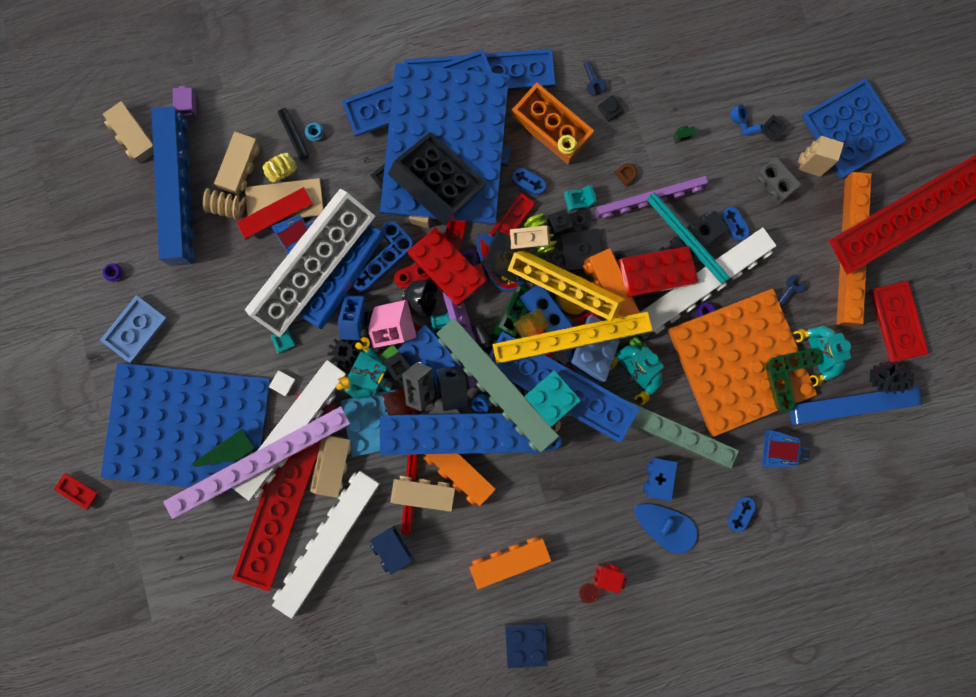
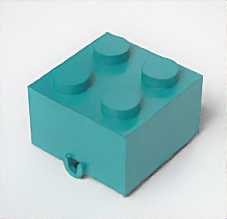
M555 370L524 396L550 427H553L563 417L566 418L570 411L581 402Z

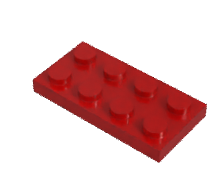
M436 227L407 251V254L457 308L486 284V280Z
M689 246L625 257L618 260L628 298L699 283Z

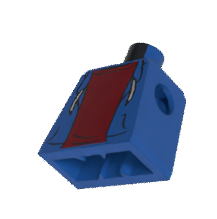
M298 215L271 227L289 254L316 218L305 223L303 218Z
M772 430L765 431L761 467L798 466L799 459H809L810 450L800 448V439Z

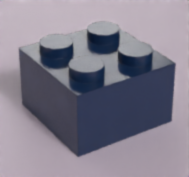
M395 526L390 527L370 540L372 543L370 548L375 555L379 554L382 559L380 564L386 573L389 571L392 575L414 559Z
M544 622L505 624L508 668L548 666Z

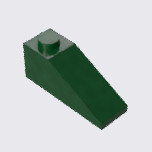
M521 284L517 285L490 334L492 338L498 340L502 332L513 338L516 336L528 310L519 297L529 291V289Z
M240 429L193 462L192 465L194 467L240 461L253 454L258 447L247 431Z

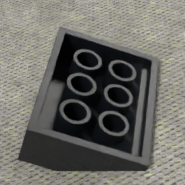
M431 132L394 160L388 172V175L444 226L450 223L487 184L486 181Z

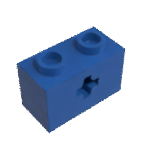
M344 297L338 319L340 339L360 340L366 312L364 297Z
M651 458V462L648 461L646 473H649L648 481H645L643 486V492L646 493L645 497L667 501L672 500L677 462ZM660 475V477L663 478V482H659L658 485V481L655 480V477H658Z

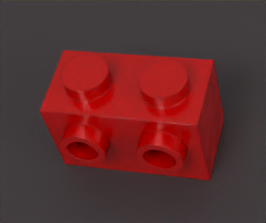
M607 563L606 566L597 564L593 584L598 588L620 594L621 589L624 590L627 578L624 577L625 573L620 571L621 568L617 565Z

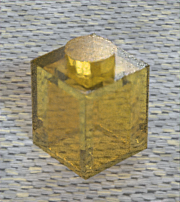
M540 308L523 315L513 323L521 338L537 335L549 326Z

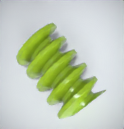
M541 213L530 217L524 224V227L544 226L549 221L542 220L546 214ZM551 240L548 246L533 247L534 249H539L536 252L537 256H544L546 253L549 254L558 249L553 248L557 241Z

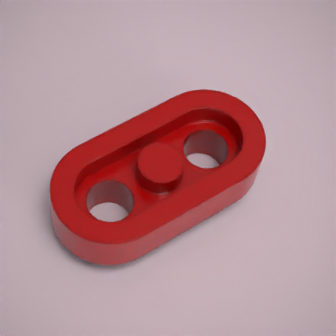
M414 264L397 271L394 281L399 288L406 289L412 281L417 279L428 280L429 277L426 273L418 274V270L421 268ZM405 275L407 276V280L401 281L400 277Z

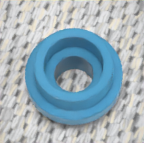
M315 122L308 124L305 128L306 137L310 141H319L324 135L323 127ZM313 130L318 131L316 135L311 134Z

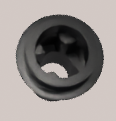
M481 323L474 325L472 331L478 345L485 352L493 349L494 340Z

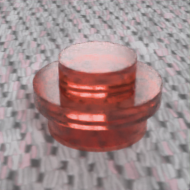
M586 583L581 586L579 597L583 602L593 603L598 598L599 592L595 585Z

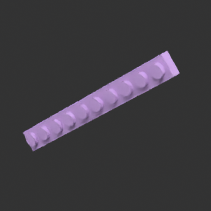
M340 406L163 502L171 518L175 519L345 428L351 423Z

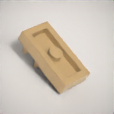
M549 226L510 229L511 249L550 245Z

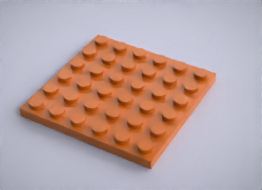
M773 289L668 329L711 437L778 411L772 396L766 371V362L772 357L798 352L799 350ZM792 356L789 360L790 365L796 367L798 359ZM784 362L772 364V368H776V370L777 367L785 366ZM806 368L788 372L795 404L817 395L814 387H812L813 384ZM781 379L776 381V387L779 390L785 387V383ZM787 392L778 393V395H787ZM785 400L781 402V405L785 407L789 404V402Z

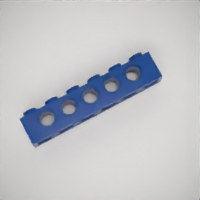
M535 285L519 297L545 333L572 328V325H574L568 315L564 316L561 312L562 306L557 300L553 301L550 297L551 291ZM540 299H544L547 302L545 310L538 307ZM551 315L558 317V323L555 326L549 321ZM572 349L563 350L570 360L569 364L577 374L597 385L600 383L571 363L574 356Z

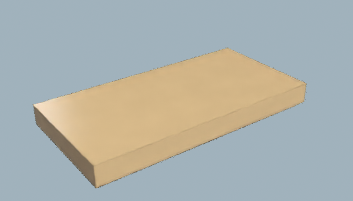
M317 178L245 187L247 215L249 216L304 187L313 205L285 220L298 215L303 219L318 217L324 210L321 180Z

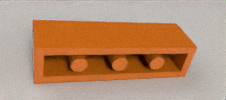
M425 454L424 459L431 466L435 464L440 468L437 472L445 479L449 477L454 482L452 486L459 493L463 490L468 495L466 499L473 506L476 504L481 506L495 491V488L459 454Z
M535 536L527 539V543L520 546L517 543L509 546V550L502 553L501 550L493 552L488 559L483 560V557L473 560L469 568L477 590L551 562L543 538L538 539Z

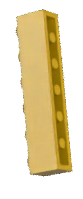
M525 250L514 253L508 271L610 321L619 316L625 302L624 298Z

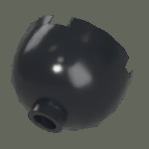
M417 279L407 286L402 294V300L408 301L412 315L424 318L432 315L437 300L433 299V292L437 293L436 285L432 280Z

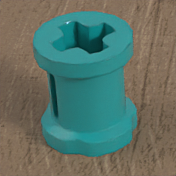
M449 313L435 317L430 315L433 332H436L437 329H442L451 321Z

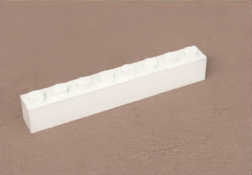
M762 227L716 259V261L730 278L735 280L743 274L741 270L746 267L749 270L758 264L756 260L761 256L765 259L773 253L771 249L776 244ZM705 267L697 272L698 284L673 289L640 313L648 312L652 332L654 331L657 334L666 328L664 326L666 322L670 320L673 323L681 317L679 313L684 310L689 312L696 307L695 302L699 299L702 302L712 296L710 293L716 288L719 291L727 283L721 284Z
M326 360L258 450L311 423L314 419L320 418L324 412L322 410L324 406L331 404L336 397L334 395L337 391L336 385L342 384L338 378L347 377L348 375ZM288 458L232 489L248 501L254 498L257 500L264 491L262 489L266 482L269 484L276 476L274 472L278 467L281 468Z
M362 471L352 475L349 480L351 485L347 490L343 489L338 497L340 502L336 507L333 505L329 510L327 522L320 524L316 531L319 534L315 540L311 539L305 548L308 551L304 557L301 555L296 561L295 566L297 568L285 578L284 583L286 585L282 590L278 589L272 598L275 600L272 606L291 619L295 617L381 484Z

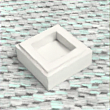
M278 370L269 388L287 397L296 380Z

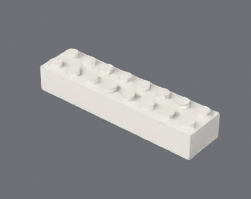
M339 189L246 307L245 311L248 315L281 337L374 219L375 215L347 192Z

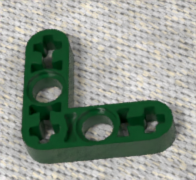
M808 349L772 357L767 360L766 371L775 407L778 411L789 412L795 407V399L788 372L818 365L822 360V354L819 350ZM815 355V359H813V361H804L803 359L804 357ZM792 356L798 359L796 367L791 366L789 363ZM784 362L785 366L777 367V370L772 368V364ZM778 379L783 380L785 383V387L782 390L776 387ZM787 392V395H778V393ZM784 400L789 402L786 407L781 405V402Z

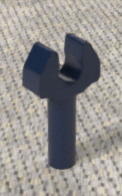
M586 61L583 65L590 80L586 87L588 93L595 96L594 86H599L601 93H604L605 80L598 79L591 62Z
M797 274L790 276L785 281L787 289L778 300L781 308L794 292L801 293L805 289V281H802L798 286L794 285L793 282L797 278Z

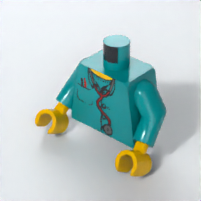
M826 326L811 328L808 331L800 329L793 333L801 335V338L795 340V342H801L810 337L808 340L811 349H817L822 354V360L817 365L822 375L810 376V379L816 378V384L812 385V387L820 386L823 380L828 381L843 373L846 366L845 362L851 359L849 352L851 344L845 340L842 333H835L834 330Z
M366 337L360 338L363 346L360 342L356 343L355 346L357 349H363L364 351L360 352L348 377L338 378L342 384H337L336 389H344L346 393L355 399L375 397L379 389L390 392L394 382L385 378L387 371L385 364L372 347L369 346V339Z
M628 345L615 354L616 356H614L610 370L620 361L639 385L645 389V391L635 396V400L641 397L643 403L640 405H644L649 401V395H653L662 385L663 377L661 371L664 366L658 360L657 355L652 353L648 347L639 348Z

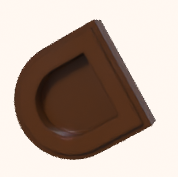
M626 163L615 170L614 174L627 187L635 180L637 169L634 165Z

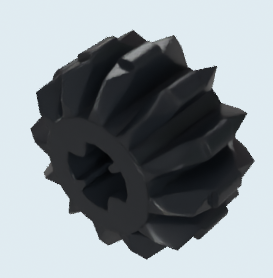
M334 339L333 341L336 345H329V348L333 351L327 353L328 356H334L330 362L335 363L337 361L336 367L338 368L343 363V367L347 369L348 362L354 366L355 363L352 360L353 358L356 360L358 358L355 353L361 352L357 348L354 349L357 342L355 341L351 344L352 340H346L345 342V339H340L341 342H339L337 339ZM341 349L347 350L348 355L340 356L342 354Z

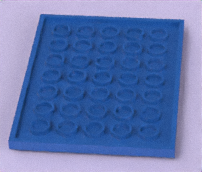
M395 63L380 206L381 214L437 219L388 175L394 160L431 132L487 182L484 188L452 221L495 225L509 81L508 74Z
M117 363L100 478L191 487L238 462L233 461L201 467H194L192 465L193 462L240 429L247 431L258 449L261 447L264 438L271 379ZM232 488L227 490L228 492H236Z

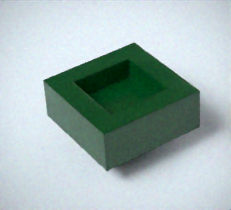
M682 126L678 128L673 136L674 142L679 143L693 139L696 135L695 126L690 128Z

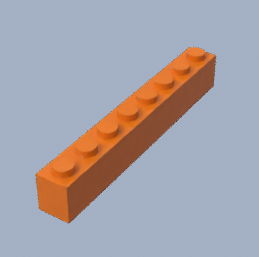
M852 172L845 178L842 232L869 217L871 174ZM840 263L836 325L856 327L863 324L866 265L850 274H846Z

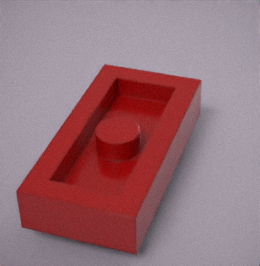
M68 473L63 474L54 488V491L85 510L90 509L99 495V492Z

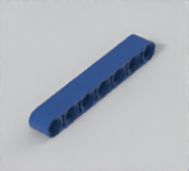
M914 386L910 390L905 389L904 393L897 391L896 394L893 392L887 394L885 391L796 404L793 410L789 411L791 425L923 404L919 386Z

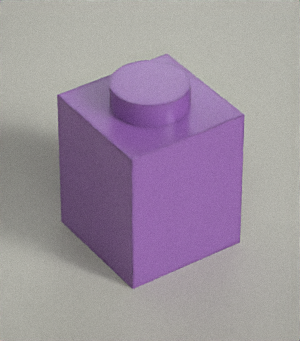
M189 86L173 88V106L182 113V116H197L196 93Z

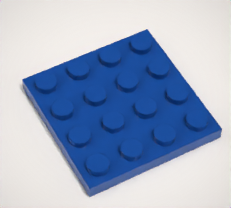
M866 78L801 116L815 140L820 136H824L844 143L839 161L832 166L840 179L906 141Z

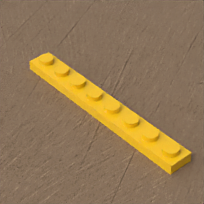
M648 312L615 318L612 321L605 320L493 344L496 363L501 364L652 332Z

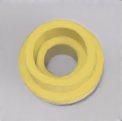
M564 135L559 139L558 149L561 153L568 155L576 150L577 142L574 137ZM569 143L570 147L565 148L563 144Z

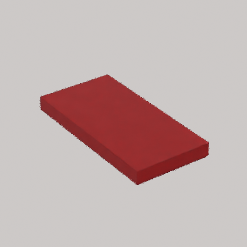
M909 281L871 289L870 294L889 362L893 363L929 354Z

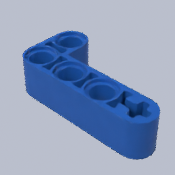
M394 221L386 222L382 229L390 245L367 264L353 282L354 287L360 293L370 291L408 256L407 251L413 246L411 238ZM388 229H397L394 235L387 234ZM403 241L410 243L407 249L399 247ZM394 254L396 257L394 261L387 262L386 256ZM374 267H380L381 272L379 274H372ZM368 273L373 280L370 281L366 274ZM360 280L365 281L366 285L364 287L359 284Z

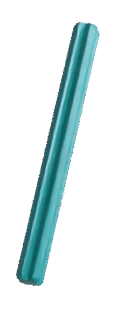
M652 193L647 201L684 243L690 247L692 252L721 284L726 282L730 278L727 272L656 193Z

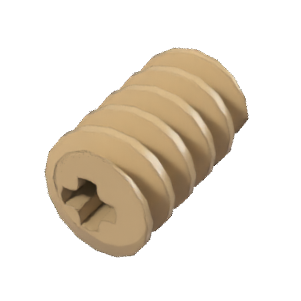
M207 188L203 196V209L205 212H212V214H219L220 216L226 215L228 218L233 217L236 220L242 217L246 207L245 197L240 202L238 195L232 200V194H228L227 198H225L224 192H221L218 196L217 190H214L212 195L210 194V189Z

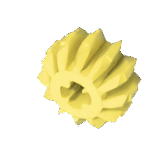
M288 153L275 156L263 166L264 174L271 182H279L293 174L297 168L295 161Z

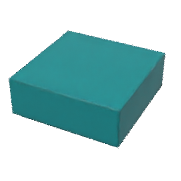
M288 328L281 337L276 334L271 335L278 354L296 347Z

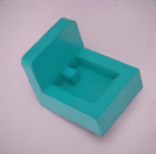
M592 185L564 193L569 211L587 209L597 202Z

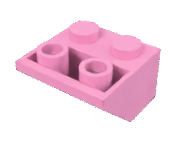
M407 300L374 307L368 328L373 348L402 343L417 337Z

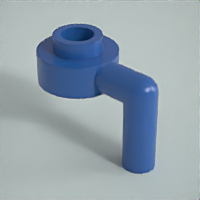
M743 104L732 108L730 117L733 122L740 126L744 136L764 131L762 123L748 127V112Z
M478 394L472 399L471 406L478 414H490L489 410L492 407V403L486 395Z

